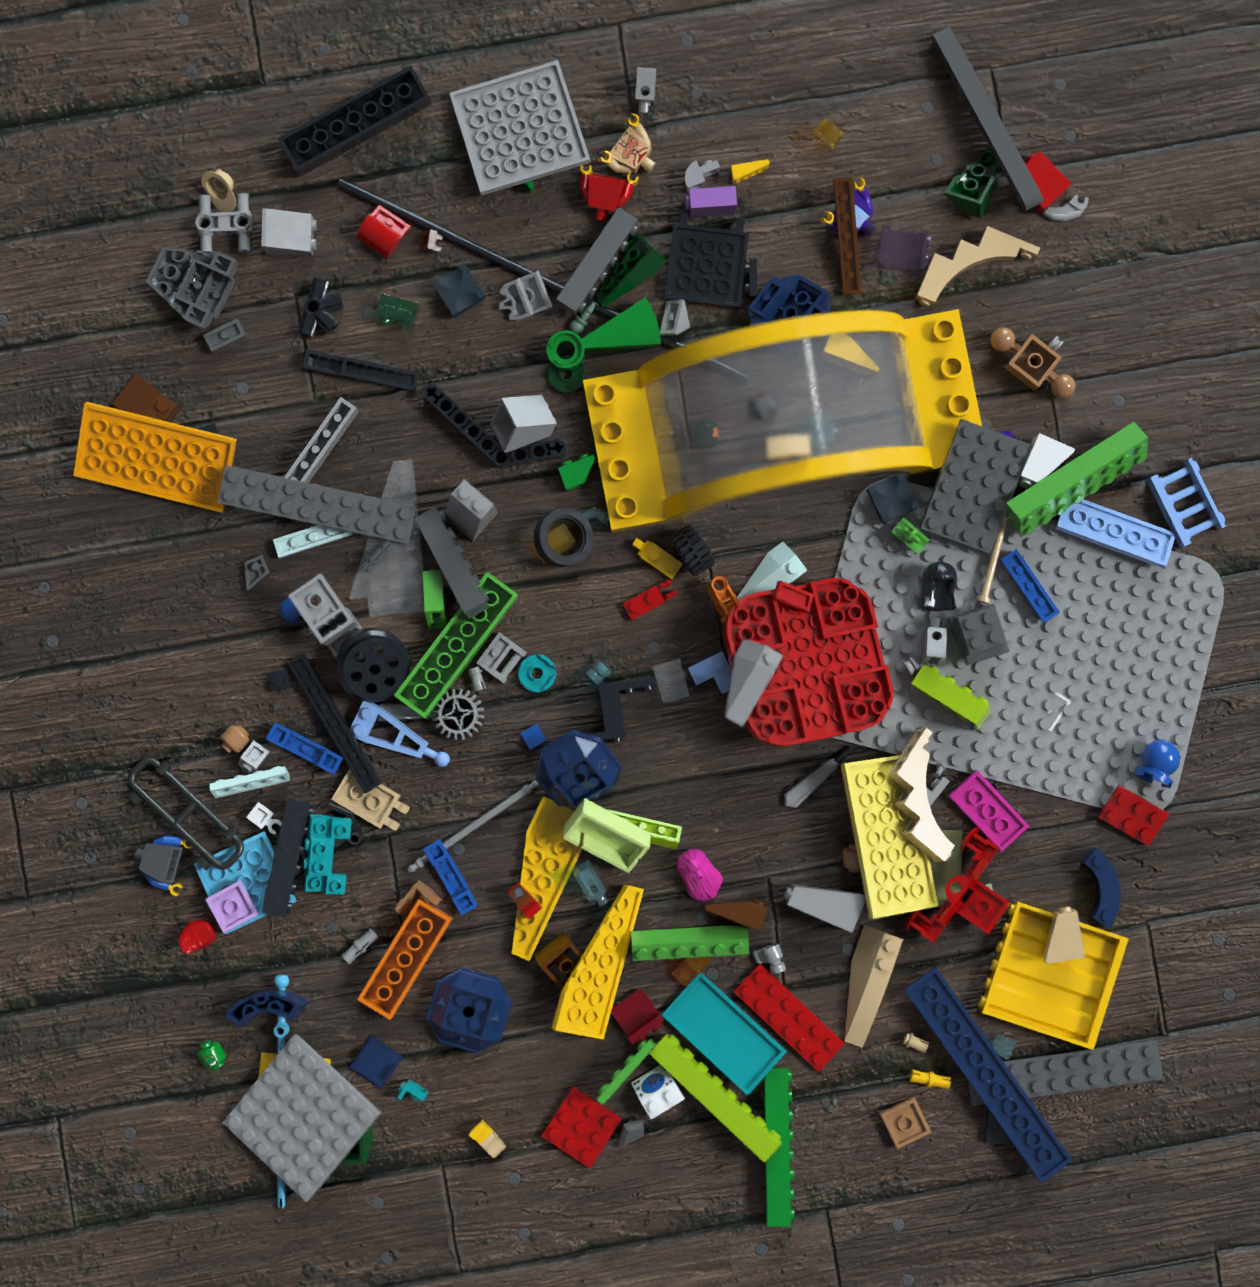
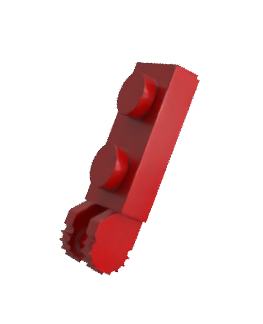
M671 580L654 586L623 603L630 619L633 621L677 595L676 590H672L663 597L660 593L661 589L667 588L672 584Z

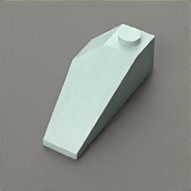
M781 542L764 557L738 595V601L750 594L775 590L779 580L791 584L804 574L807 569L796 554L784 542Z

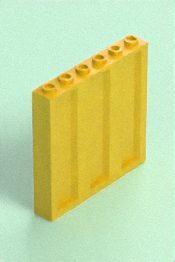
M1014 901V904H1010L1008 909V915H1010L1008 922H1005L1002 928V933L1004 934L1002 941L999 940L996 947V952H998L996 960L993 959L990 965L992 972L990 978L987 977L984 989L986 991L984 996L980 997L978 1003L979 1011L1094 1050L1128 938L1079 922L1085 958L1046 964L1043 962L1042 957L1054 914Z

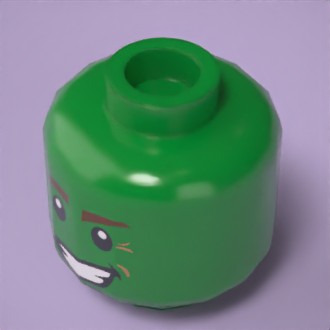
M207 1040L199 1046L200 1049L197 1052V1057L205 1069L213 1071L225 1063L226 1053L219 1042Z

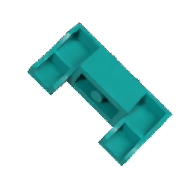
M309 814L308 836L304 840L306 858L302 860V868L305 869L303 881L305 892L345 894L346 874L332 873L334 840L350 839L352 822L350 818Z

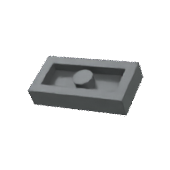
M238 318L203 335L212 353L247 337Z

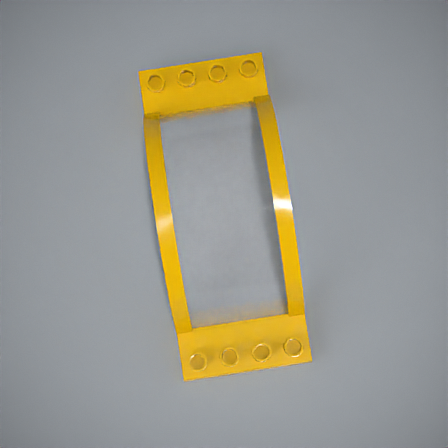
M959 309L904 319L902 316L891 312L855 311L783 320L721 334L685 345L648 361L638 370L583 380L611 532L685 519L699 510L719 503L812 481L883 471H907L911 473V476L939 471L942 468L960 419L982 426ZM762 392H767L770 396L774 395L777 399L776 414L762 422L753 420L747 410L749 399ZM793 435L809 436L811 451L809 457H788L787 460L767 459L765 441L767 438Z

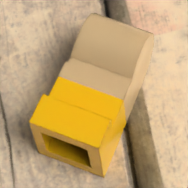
M483 1119L469 1133V1136L476 1140L493 1158L506 1148L504 1142Z

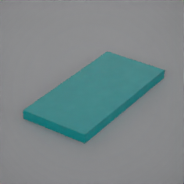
M702 972L692 980L662 1014L668 1022L747 1096L787 1052Z

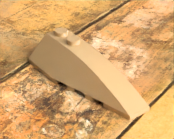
M866 925L863 926L851 960L844 1042L861 1048L864 1046L903 941L899 937Z

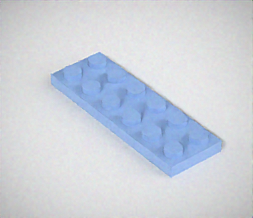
M1084 499L1078 504H1073L1063 514H1060L1055 528L1056 530L1162 569L1167 566L1176 536L1174 532Z

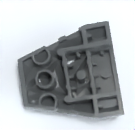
M163 247L146 282L187 322L205 329L212 319L219 317L235 285L236 279L233 277L237 271L238 261L221 252L205 253L200 250L193 252L186 249Z

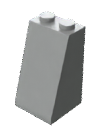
M463 480L451 494L445 512L447 520L472 541L479 536L498 514L494 504L466 480Z
M792 885L791 888L787 887L783 896L786 899L785 903L849 932H853L866 901L865 895L857 892Z

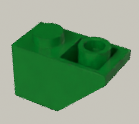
M585 454L573 463L571 460L561 463V467L558 470L566 492L585 485L596 461L594 455Z

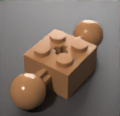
M1001 327L992 333L990 338L992 347L997 351H1009L1014 355L1005 369L1035 391L1046 380L1051 384L1052 393L1058 398L1065 399L1074 393L1076 387L1074 379L1067 374L1057 375L1052 371L1062 357L1033 334L1020 346L1015 342L1014 333L1008 328ZM1035 360V365H1031L1030 361Z

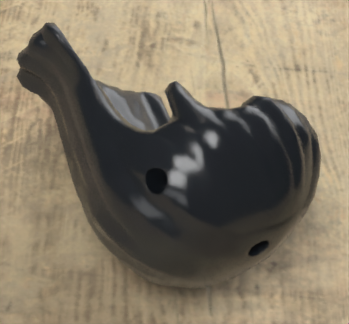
M934 562L925 568L922 575L923 601L920 608L929 611H952L957 608L954 598L957 572L951 564Z

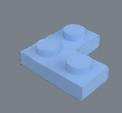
M723 651L688 668L696 685L714 677L721 694L730 690L732 671Z

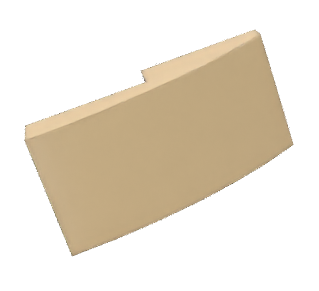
M808 435L780 436L765 440L767 459L787 460L788 457H809L811 455Z

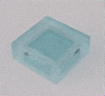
M998 1033L992 1047L999 1056L1009 1060L1017 1042Z

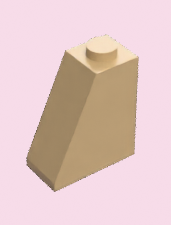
M1071 907L1059 908L1058 912H1054L1042 957L1043 962L1046 964L1085 958L1078 913L1076 910L1071 909Z

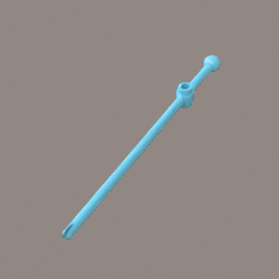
M287 975L275 976L274 984L278 987V990H285V987L288 986L289 978ZM278 1015V1023L273 1028L275 1036L278 1037V1054L284 1048L285 1036L290 1031L285 1018ZM279 1027L283 1028L284 1032H281ZM277 1175V1206L280 1208L281 1198L282 1208H284L285 1182Z

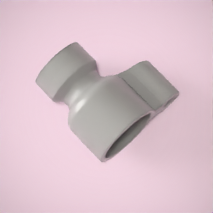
M779 943L771 944L752 952L757 964H770L772 975L786 970L784 963L781 962L783 954Z

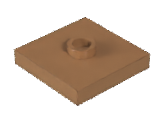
M915 1097L879 1113L897 1150L932 1133Z

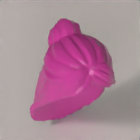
M689 849L678 857L677 869L686 885L688 894L697 901L714 899L723 881L721 873L712 865L701 850Z

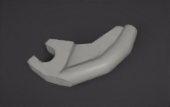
M1075 195L1064 207H1049L1044 210L1043 214L1053 221L1065 222L1078 218L1087 207L1089 198L1085 197L1083 203H1079L1077 201L1078 195Z

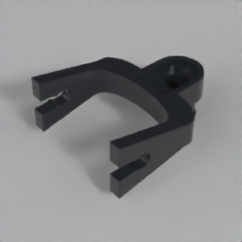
M329 800L327 808L346 815V818L352 820L350 839H335L334 847L340 846L344 840L349 841L352 845L359 844L363 839V831L361 828L353 825L354 813ZM356 835L358 836V838L354 839L352 838V836Z

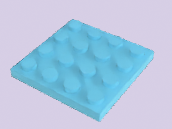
M265 831L243 841V854L228 869L220 870L211 866L206 871L198 863L194 864L208 897L241 880L259 915L225 934L269 915L261 912L275 851ZM234 845L213 856L220 862H225L236 851L237 847ZM290 894L289 902H297L295 895Z

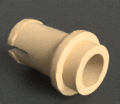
M906 1033L902 1044L906 1048L911 1047L925 1053L929 1042L913 1036V1033Z

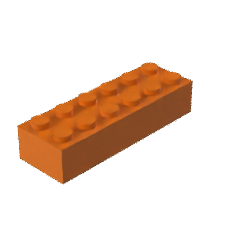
M419 898L357 1000L391 1020L453 917Z

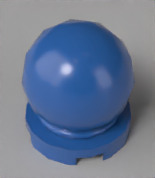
M1162 739L1147 744L1141 756L1143 766H1136L1134 774L1136 777L1149 783L1155 780L1162 783L1161 787L1171 788L1173 780L1169 776L1176 772L1180 764L1181 757L1178 748L1171 742Z

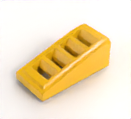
M769 160L732 165V183L736 184L767 170L770 164Z

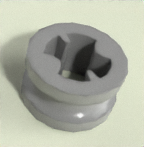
M1058 336L1048 345L1053 351H1056L1064 343V341H1059Z
M912 657L907 662H902L910 676H913L914 672L918 673L920 671Z

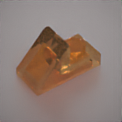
M685 958L671 974L686 987L698 974H701L712 958Z

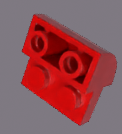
M379 205L372 214H368L357 232L356 239L388 259L396 250L402 238L410 230V225Z

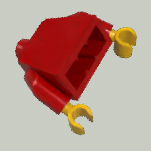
M581 165L580 190L583 198L588 202L589 207L596 208L595 219L606 220L608 210L615 211L616 208H621L630 199L634 186L637 184L638 176L635 181H631L629 179L631 173H629L627 179L623 180L593 174L591 165H589L590 169L588 171H583L584 168Z

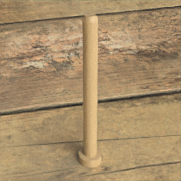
M1007 514L1004 517L992 549L981 596H977L976 601L983 604H990L991 599L988 596L1008 522Z

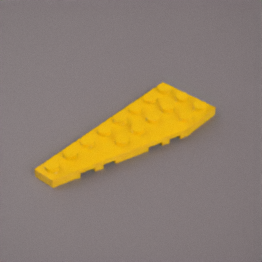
M544 796L526 833L520 882L543 908L531 919H528L519 907L517 908L512 954L527 961H530L582 851V832L578 846L563 839L564 824L574 813V810L565 806H557L554 801Z

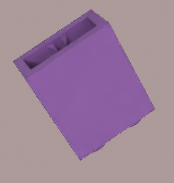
M736 186L690 189L685 201V209L689 211L690 218L735 215L737 207Z

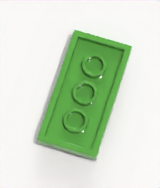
M650 1039L649 1041L644 1040L638 1046L637 1050L639 1052L636 1056L632 1054L623 1063L626 1067L623 1070H617L611 1077L612 1083L610 1085L608 1083L599 1090L598 1094L600 1096L597 1100L602 1105L608 1101L658 1043Z

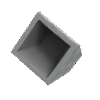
M262 208L261 247L267 255L313 256V250H316L317 246L316 239H313L314 232L317 231V221L314 220L312 214Z
M542 395L502 398L490 422L504 453L551 436L557 424Z

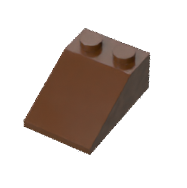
M136 374L112 403L119 410L166 422H171L181 409Z
M753 898L752 901L747 899L706 903L704 905V909L759 931L768 911V908L764 906L765 903L756 898Z
M562 932L535 955L534 958L543 971L562 990L583 953Z

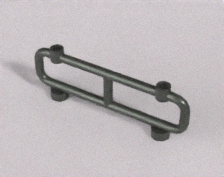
M152 757L139 761L128 775V783L132 789L128 798L137 806H140L145 801L201 854L196 862L204 870L208 871L211 866L220 870L233 866L244 852V843L238 836L240 831L234 825L228 827L170 772L172 767L166 761L159 762ZM152 765L190 801V804L176 819L137 784L136 776L145 766ZM196 807L236 844V851L227 861L220 862L181 825Z

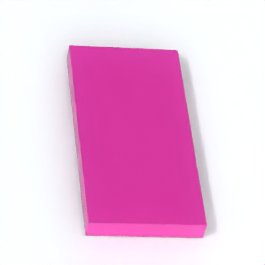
M977 769L948 795L986 837L1000 848V852L1030 827Z

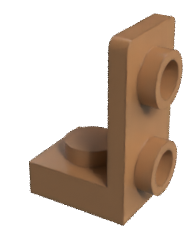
M419 880L411 887L406 896L398 902L394 910L405 917L415 906L419 898H422L426 903L432 902L435 905H438L442 899L428 885Z

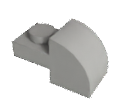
M697 160L689 165L684 180L687 193H689L690 189L704 187V178L719 172L720 166L717 160L713 162L712 160L706 161L701 164V167H699Z

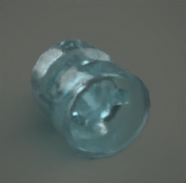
M598 660L595 666L589 669L586 674L599 686L603 683V679L609 677L612 672Z

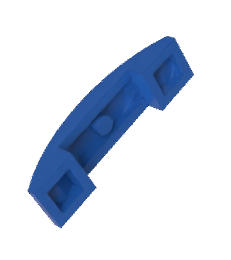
M274 722L266 740L287 749L334 775L343 760L342 756Z
M441 839L423 848L450 893L461 916L476 908L478 904Z

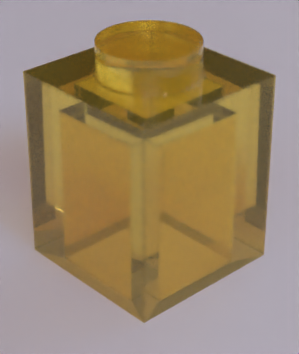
M826 117L813 131L832 149L845 135L843 131Z

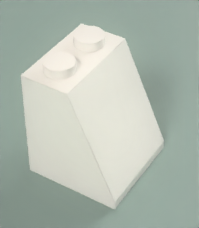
M1039 433L1030 443L1032 447L1020 474L1018 485L1029 489V487L1037 484L1066 460L1075 449Z

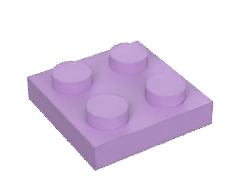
M241 880L205 899L223 933L259 915Z

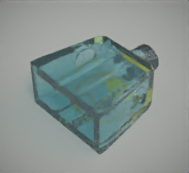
M587 860L573 869L574 876L589 901L595 900L598 907L608 902L604 895L606 888L591 862Z

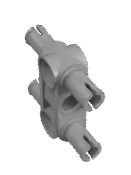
M240 193L236 195V212L217 213L211 212V196L199 195V212L195 224L197 234L200 237V251L213 253L212 237L220 235H238V251L242 253L251 251L250 235L254 224L252 213L249 211L248 194ZM244 219L248 220L246 226H239L240 221ZM204 221H210L207 228H201Z

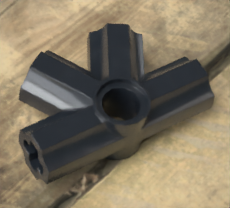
M313 278L308 299L304 303V312L298 329L299 334L314 338L318 325L329 334L340 324L331 312L343 310V301L340 293L327 295L330 282ZM317 303V311L310 312V306Z

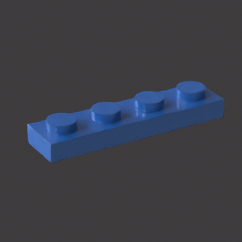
M1017 549L1000 559V562L1042 623L1047 622L1060 613Z

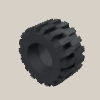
M688 524L669 536L672 547L693 576L696 577L715 565V559L710 549L692 525Z

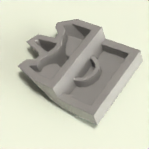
M539 271L508 282L499 291L501 295L507 298L499 303V310L510 309L512 313L509 315V320L523 319L552 307Z

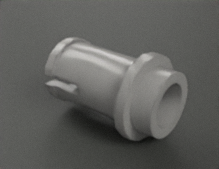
M479 666L468 669L469 673L467 675H470L474 692L485 689L486 686L481 675L482 670H480Z

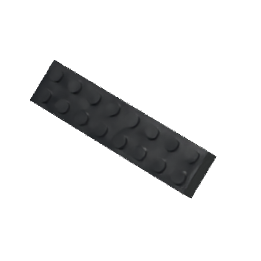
M412 65L279 137L278 140L298 176L301 177L432 104L429 95Z

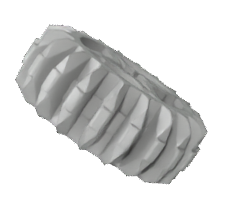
M452 689V695L450 696L446 692L445 696L447 698H441V705H436V707H439V710L432 711V713L438 714V717H434L433 721L439 720L440 723L436 724L435 727H443L440 731L441 734L448 731L446 738H450L454 734V740H457L460 734L461 739L465 740V733L472 737L471 730L476 733L478 732L475 725L482 726V723L478 722V718L484 719V715H479V712L484 711V708H477L482 702L480 700L474 702L477 697L475 694L469 698V690L463 695V689H459V694H456V690ZM458 698L467 700L473 708L462 709ZM453 700L452 711L443 715L444 707ZM456 705L460 712H468L463 714L460 721L457 717H449L455 712ZM474 714L472 723L464 729L465 717ZM444 720H455L459 731L449 728Z

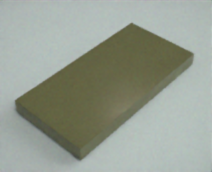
M941 830L945 837L954 845L948 860L945 862H934L929 858L939 905L937 907H942L945 901L951 903L945 894L946 884L952 877L962 875L961 830ZM952 884L951 891L958 893L961 890V884Z

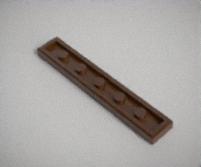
M853 177L833 179L842 292L843 295L862 293Z

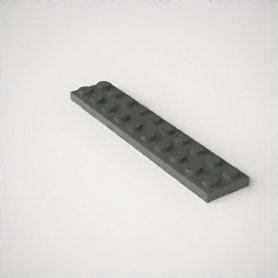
M228 465L225 466L218 503L405 544H409L416 506Z
M1156 1039L1094 1048V1050L1084 1049L1003 1061L1029 1098L1163 1079L1158 1041ZM967 1079L970 1105L985 1104Z

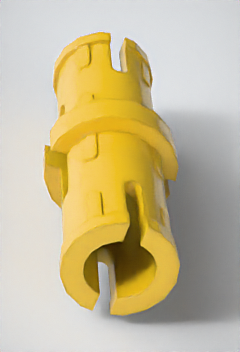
M913 1069L910 1073V1082L925 1084L930 1088L931 1086L945 1089L950 1087V1077L936 1075L930 1071L926 1073Z

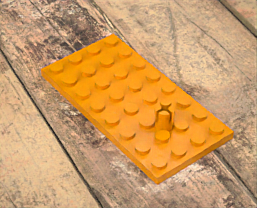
M85 402L73 476L223 513L225 505L218 503L225 466H232L237 439Z

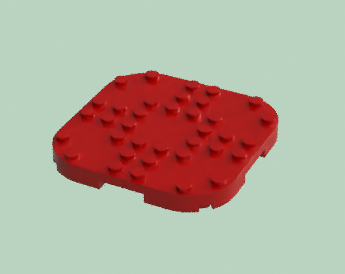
M830 578L795 586L814 594L808 613L773 600L774 589L750 594L737 602L728 612L724 622L723 636L732 673L734 656L744 639L765 645L783 655L771 679L745 721L748 731L760 742L772 747H788L866 730L882 721L891 707L893 686L888 665L884 664L876 631L878 624L874 608L866 592L862 588L859 589L849 580Z

